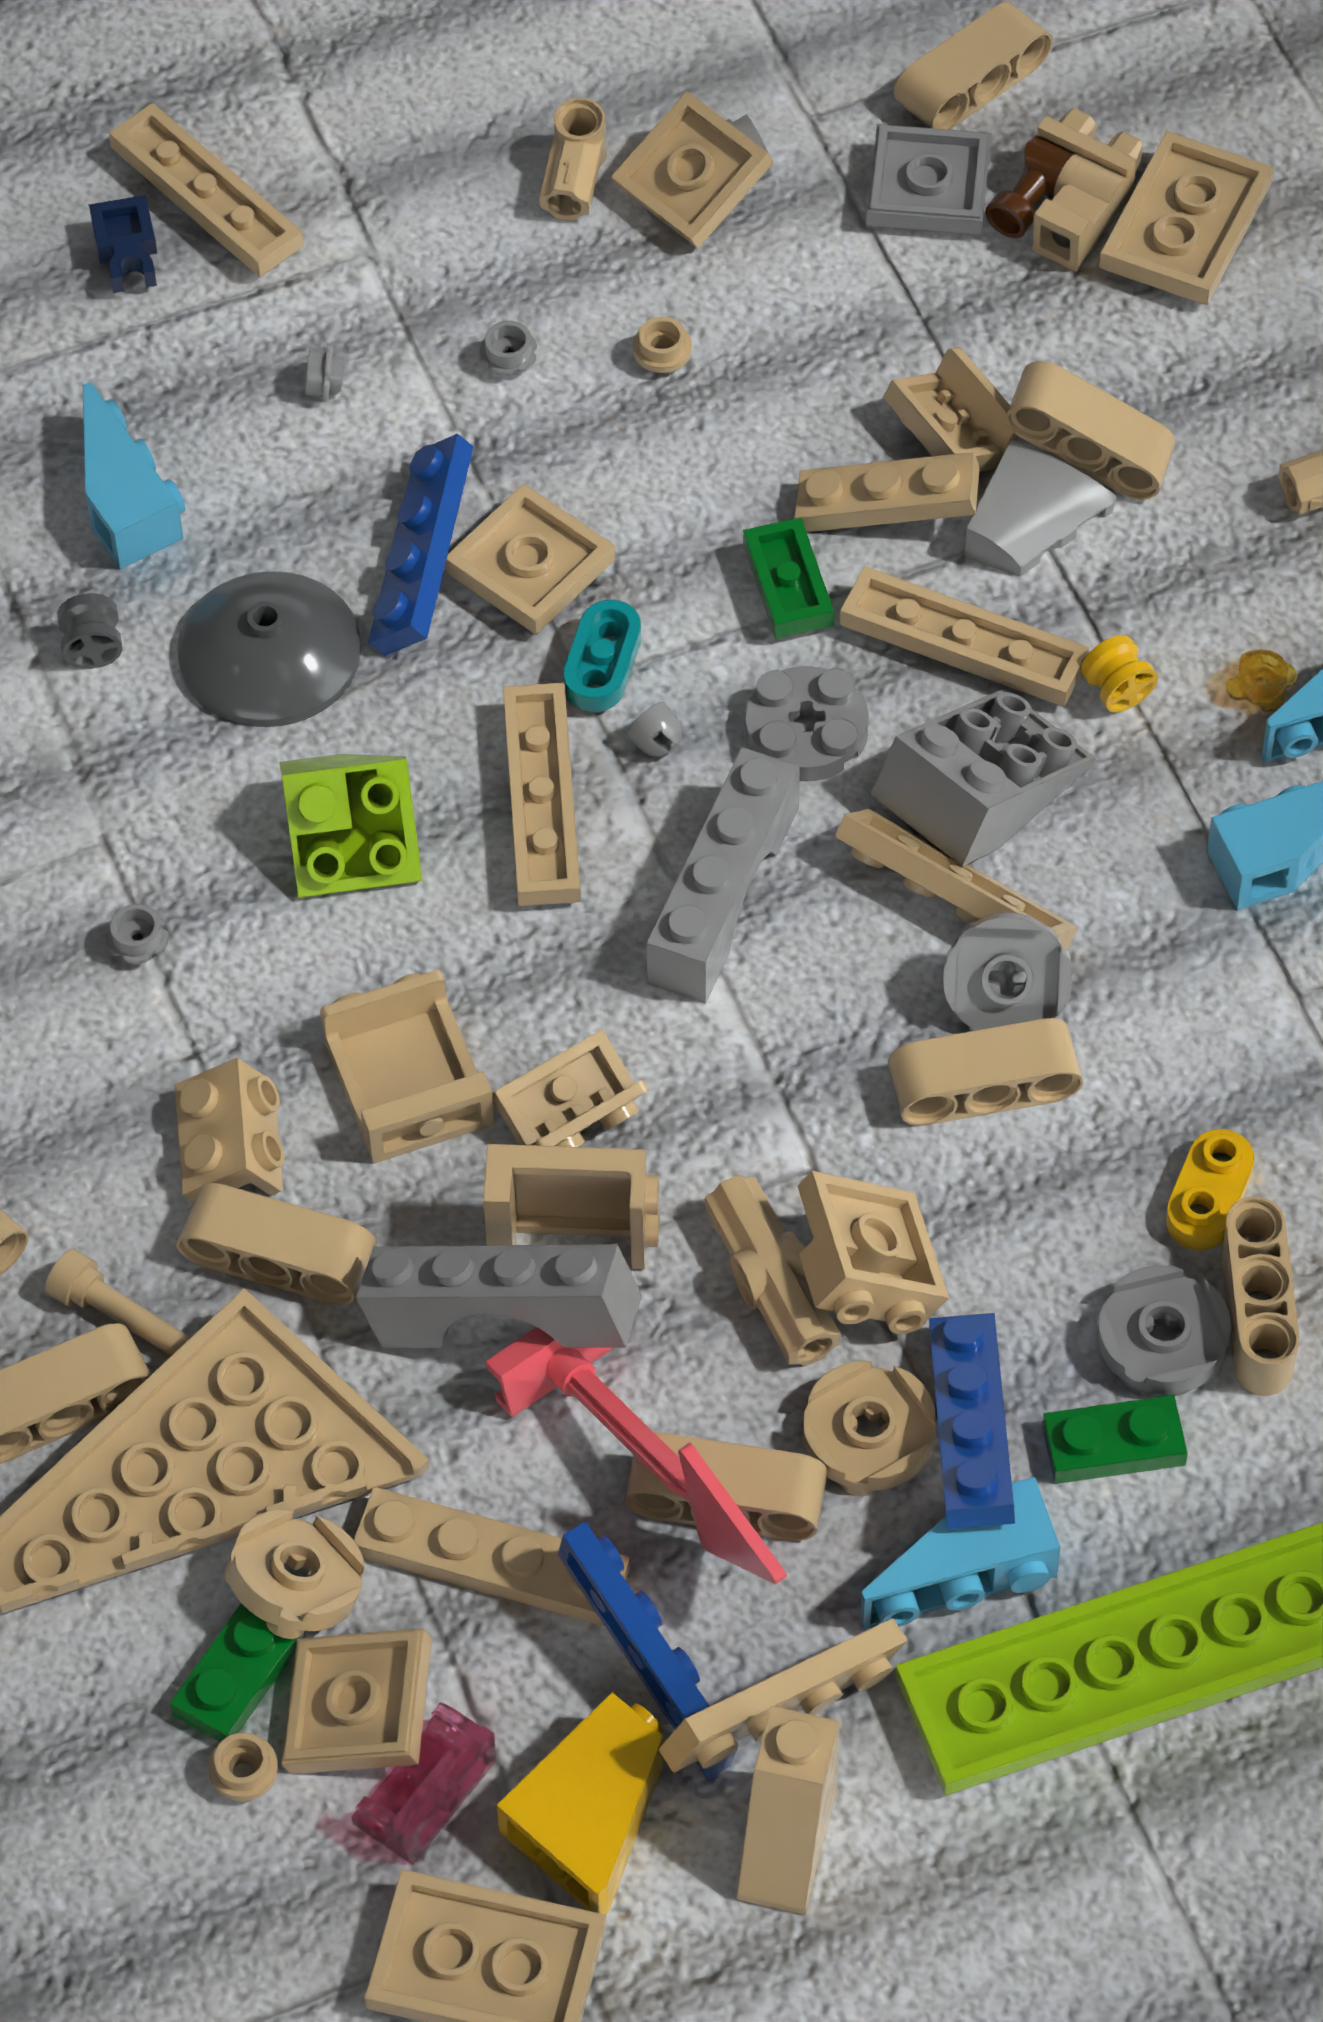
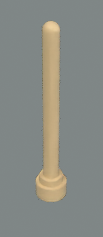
M75 1248L67 1250L57 1260L45 1283V1292L68 1307L75 1304L82 1308L88 1305L93 1306L119 1324L126 1325L130 1331L170 1356L191 1338L104 1283V1275L97 1271V1262Z

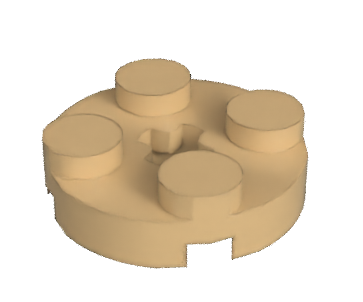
M872 1361L849 1362L832 1369L814 1385L809 1395L808 1405L804 1411V1446L808 1456L820 1460L826 1466L828 1471L827 1478L839 1483L846 1493L854 1496H865L871 1494L874 1490L890 1489L913 1478L924 1467L926 1461L931 1458L935 1443V1406L926 1387L907 1370L894 1366L893 1371L872 1367ZM865 1414L870 1421L882 1418L886 1423L881 1427L880 1435L875 1437L861 1436L855 1432L858 1427L856 1418Z
M278 1509L259 1514L245 1523L239 1532L224 1575L226 1582L231 1586L239 1601L255 1616L266 1621L268 1629L273 1634L286 1639H294L300 1637L304 1631L313 1632L331 1628L341 1623L352 1613L362 1588L361 1576L365 1567L363 1555L359 1547L338 1525L317 1515L313 1524L304 1520L292 1519L295 1510ZM284 1564L294 1570L304 1567L309 1571L307 1577H299L289 1573L285 1569Z

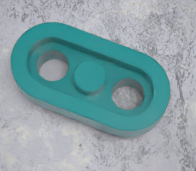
M602 600L588 607L583 613L563 672L565 695L575 707L588 712H600L614 707L622 699L641 644L640 616L631 605L619 600ZM607 636H616L619 639L616 641H610L608 639L603 638ZM591 684L602 685L601 687L597 688L587 687Z

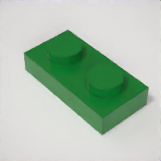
M799 517L743 530V546L775 639L834 626V609L802 518Z
M1175 1395L1043 1413L1042 1428L1054 1484L1186 1466L1188 1452Z
M241 1603L170 1701L171 1714L219 1742L232 1734L239 1733L295 1654L297 1638L286 1639L273 1634L268 1629L266 1621L255 1616Z

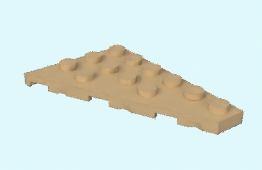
M244 1288L0 1516V1612L3 1614L238 1537L241 1528L246 1522L264 1512L278 1509L295 1510L293 1519L370 1494L373 1487L385 1489L419 1478L429 1468V1459Z

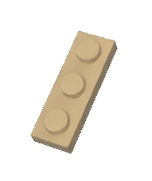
M974 452L800 470L795 518L801 517L806 532L976 515L980 466Z

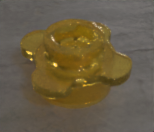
M1266 649L1249 651L1241 655L1238 674L1227 681L1226 692L1235 701L1245 699L1254 705L1260 706L1264 712L1274 713L1284 704L1283 694L1286 688L1296 683L1297 671L1276 652ZM1256 681H1265L1267 683L1258 684Z

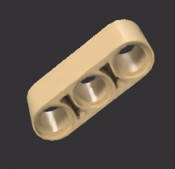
M1010 1L1002 2L908 66L895 84L894 99L927 127L950 130L1039 68L1052 49L1053 37Z
M1036 361L1025 366L1006 415L1007 425L1019 437L1114 491L1132 499H1151L1158 494L1176 445L1174 435L1163 424L1051 362Z
M1055 1018L1038 1019L911 1042L893 1051L887 1061L902 1119L906 1123L916 1126L1055 1103L1075 1095L1084 1083L1068 1025L1063 1020Z
M206 1183L198 1191L176 1246L185 1258L205 1268L326 1303L348 1305L355 1299L373 1247H376L377 1241L369 1230L352 1221L231 1186Z
M1251 1196L1242 1198L1234 1203L1227 1213L1221 1259L1226 1303L1231 1317L1230 1339L1237 1381L1245 1390L1255 1395L1269 1396L1278 1394L1287 1388L1293 1378L1299 1346V1330L1286 1221L1283 1212L1274 1202L1263 1197ZM1254 1234L1264 1238L1265 1241L1250 1242L1241 1236ZM1253 1291L1264 1292L1270 1295L1272 1299L1257 1300L1247 1293ZM1260 1349L1271 1350L1280 1357L1266 1359L1256 1355L1254 1351Z
M117 1323L96 1328L0 1370V1464L102 1421L151 1376L126 1325Z
M654 1432L678 1457V1450L691 1443L759 1536L795 1541L806 1540L815 1536L818 1529L828 1473L826 1466L820 1460L795 1452ZM633 1455L624 1499L626 1507L642 1517L696 1526L690 1504L683 1497L669 1490Z

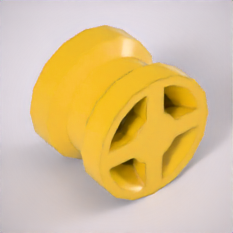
M1127 635L1113 636L1095 646L1086 655L1080 669L1089 685L1100 688L1102 703L1108 711L1113 713L1124 712L1141 703L1152 693L1158 681V675L1152 665L1146 661L1139 660V649L1131 637Z

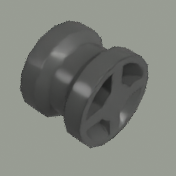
M87 593L71 597L60 605L57 617L59 629L64 633L61 647L63 659L68 664L78 668L93 669L111 664L120 657L123 647L121 634L116 629L119 621L116 603L111 598L102 594Z

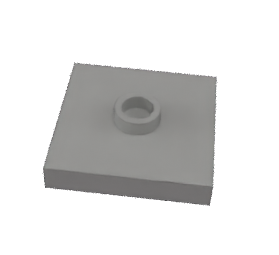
M877 124L866 226L982 235L992 133Z

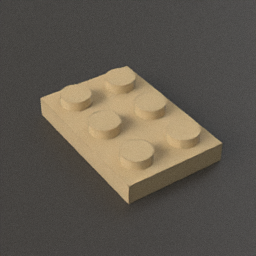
M1166 131L1100 253L1099 268L1208 306L1272 183L1274 167Z
M401 1869L365 1995L366 2009L422 2022H581L607 1926L606 1915Z

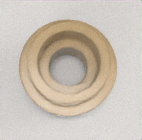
M670 317L649 319L641 326L633 340V354L638 364L656 373H668L680 369L688 362L692 353L690 335L680 322Z
M235 1733L226 1737L214 1748L209 1759L208 1770L214 1788L222 1796L234 1801H250L261 1797L273 1786L278 1774V1761L274 1749L265 1739L250 1733ZM243 1762L251 1763L256 1767L255 1772L247 1777H236L231 1773L237 1764Z

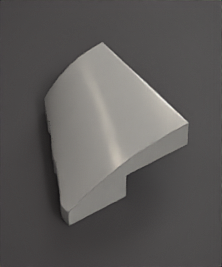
M1011 440L976 508V515L972 516L966 527L964 557L1017 576H1022L1040 563L1041 557L1045 552L1051 549L1062 548L1074 540L1077 528L1098 513H1101L1104 517L1111 514L1116 505V495L1088 475L1063 461L1030 446Z

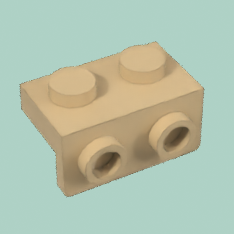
M960 347L947 349L935 373L891 380L883 396L884 400L900 417L903 425L911 430L932 456L974 452L980 466L979 472L997 469L1010 441H1017L1019 437L1011 431L1006 423V415L1010 404Z
M601 1029L494 1091L492 1098L518 1145L580 1147L586 1143L580 1134L582 1130L600 1120L607 1131L639 1112V1109L634 1100L649 1091L643 1079L634 1083L604 1030Z
M237 1057L175 1084L183 1196L194 1202L200 1187L206 1183H218L234 1188L252 1183L269 1195L283 1191L281 1166L284 1164L285 1155L279 1140L277 1119L280 1098L275 1084L269 1077L261 1074Z

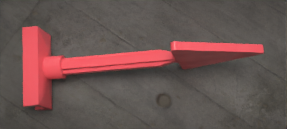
M535 1327L485 1361L488 1371L500 1382L502 1389L495 1394L496 1401L512 1418L556 1387L567 1396H575L669 1490L680 1495L690 1504L700 1543L707 1552L775 1585L787 1577L785 1570L691 1443L686 1444L678 1450V1457L595 1375V1368L591 1363L613 1348H564L549 1334Z

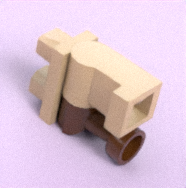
M1073 107L1059 121L1048 116L1042 120L1037 127L1038 135L1030 142L1028 141L1026 145L1023 175L1013 191H1001L995 195L986 207L985 215L996 231L1014 239L1021 238L1034 221L1032 251L1078 272L1115 220L1122 206L1125 207L1132 196L1135 173L1142 159L1143 143L1140 139L1124 131L1116 133L1108 145L1094 139L1096 137L1097 123L1090 115ZM1044 194L1053 197L1052 201L1045 199L1034 213L1032 206ZM1058 233L1071 239L1070 248L1061 247L1055 243L1053 239L1054 234Z

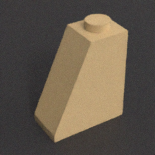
M770 1706L754 1768L737 1900L806 1915L837 1791L840 1721Z

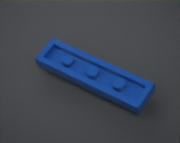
M458 433L432 445L429 444L415 452L409 466L410 475L403 503L398 510V523L391 551L386 558V572L379 599L373 610L374 620L368 644L383 656L416 644L428 637L474 448L473 445Z
M995 1313L929 1318L947 1529L1015 1524Z
M586 1521L563 1534L558 1552L559 1558L673 1729L675 1730L685 1718L710 1707L696 1686L700 1682V1677L692 1660L682 1648L677 1647L674 1650L670 1648L658 1630L662 1626V1620L655 1605L643 1591L640 1590L634 1594L620 1573L624 1570V1563L611 1540L604 1534L597 1538ZM737 1749L720 1762L708 1768H703L699 1761H696L707 1780H710L731 1766Z

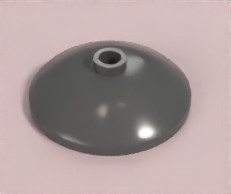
M281 571L246 574L226 581L212 589L194 605L185 618L180 630L177 648L181 675L187 688L196 700L206 709L226 720L255 727H276L294 724L327 709L350 686L357 672L361 654L358 625L345 601L332 589L312 578ZM264 623H273L270 626H260Z

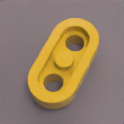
M1214 1129L1201 1134L1193 1142L1169 1198L1166 1213L1168 1233L1179 1245L1191 1250H1208L1223 1242L1227 1213L1234 1203L1244 1197L1253 1172L1254 1152L1250 1143L1242 1135L1227 1129ZM1223 1153L1231 1156L1232 1159L1222 1162L1214 1159L1212 1155ZM1201 1204L1208 1207L1210 1212L1198 1214L1193 1212L1190 1207Z

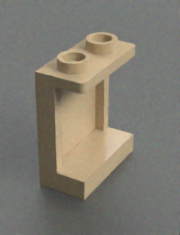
M440 970L425 974H408L399 978L391 985L363 994L349 993L320 1009L324 1043L373 1164L494 1125L491 1088L484 1071L479 1073L476 1071L448 1003L446 983Z
M487 1143L483 1195L486 1245H516L517 1233L630 1237L631 1269H645L646 1247H658L660 1229V1208H658L659 1175H647L646 1149Z

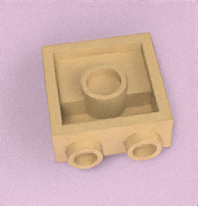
M811 1171L797 1187L814 1239L799 1253V1257L815 1308L835 1312L838 1321L843 1324H856L868 1318L887 1322L889 1330L895 1334H908L923 1327L927 1320L949 1299L915 1193Z

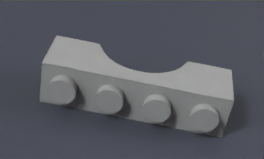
M741 747L646 942L647 984L703 1003L707 1002L730 954L734 929L749 885L763 859L768 854L777 855L799 809L800 766Z
M618 1244L373 1247L356 1299L382 1348H442L450 1325L464 1317L480 1314L502 1315L527 1322L549 1334L564 1348H626L642 1294Z

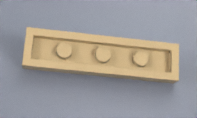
M151 103L109 132L111 148L257 276H263L304 247L303 234L297 226L154 103Z
M867 566L863 567L840 609L839 625L1062 707H1065L1082 674L1080 671L1081 664L1089 653V647Z
M549 683L504 686L503 696L518 906L581 902L565 684Z
M869 808L845 814L834 836L852 847L850 853L857 860L875 868L887 866L904 876L903 884L913 892L929 898H936L938 895L957 906L955 910L956 915L968 923L977 922L985 916L996 913L1027 915L1052 928L1058 935L1059 941L1065 950L1069 948L1078 930V927L968 864L962 867L938 847Z
M373 1487L354 1537V1542L359 1547L363 1559L605 1626L558 1556L562 1538ZM620 1554L624 1563V1570L620 1573L627 1581L631 1569L630 1557Z
M891 1618L685 1718L658 1750L673 1773L696 1761H699L703 1768L713 1766L737 1749L739 1746L737 1741L749 1735H752L755 1742L762 1741L770 1706L793 1711L803 1709L807 1714L816 1715L834 1704L843 1695L841 1690L855 1684L859 1692L876 1685L893 1671L889 1661L908 1640L895 1620Z

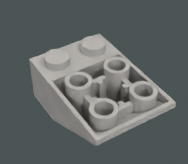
M1003 688L897 735L870 795L963 867L1001 848L1093 765L1096 758L1078 745L1076 739L1070 733L1056 728L1031 709L1030 704L1024 698L1010 693L1007 689Z

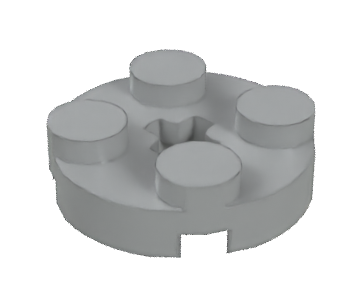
M800 666L782 671H768L758 679L756 690L750 697L746 707L745 734L747 744L750 750L800 766V781L828 779L844 770V763L852 759L856 753L859 757L864 750L868 738V707L863 695L855 687L854 678L843 669ZM805 715L813 716L820 720L815 722L814 731L809 732L802 731L800 723L792 721Z
M996 913L985 916L977 922H971L961 930L946 956L943 972L945 997L953 1012L955 1011L958 1018L968 1025L971 1031L1058 1017L1066 1007L1071 992L1070 961L1067 952L1059 941L1058 935L1049 926L1043 925L1035 918L1027 915ZM1004 961L1014 962L1016 971L1025 972L1026 974L1025 982L1015 983L1013 993L1011 994L1000 993L999 983L989 981L988 977L990 971L1000 970Z
M1165 1265L1144 1267L1122 1277L1113 1287L1112 1294L1107 1298L1104 1306L1102 1305L1097 1326L1098 1346L1105 1363L1113 1373L1121 1378L1123 1386L1128 1391L1140 1396L1151 1393L1162 1395L1184 1393L1215 1378L1222 1370L1231 1335L1229 1309L1219 1291L1206 1280L1201 1285L1194 1279L1184 1277L1183 1269ZM1164 1319L1168 1327L1179 1326L1182 1331L1175 1334L1174 1340L1161 1341L1149 1334L1153 1331L1154 1320Z

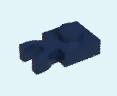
M146 195L89 204L100 263L110 262L109 272L113 293L124 291L123 276L129 272L141 273L144 276L146 288L157 286L154 264L150 256L157 254V248Z

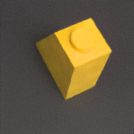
M613 1692L496 1805L499 1833L587 1911L605 1915L609 1913L664 1764V1758L658 1750L663 1744V1730L659 1722L643 1706L633 1703L629 1707Z

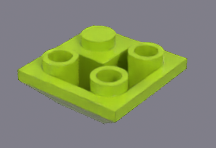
M335 754L279 762L298 898L423 881L406 756Z

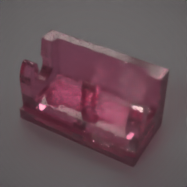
M441 1702L431 1713L433 1716L427 1722V1728L422 1733L418 1765L394 1767L370 1798L364 1796L355 1807L357 1810L351 1816L353 1825L411 1865L416 1863L497 1761L494 1732L485 1726H479L454 1708Z

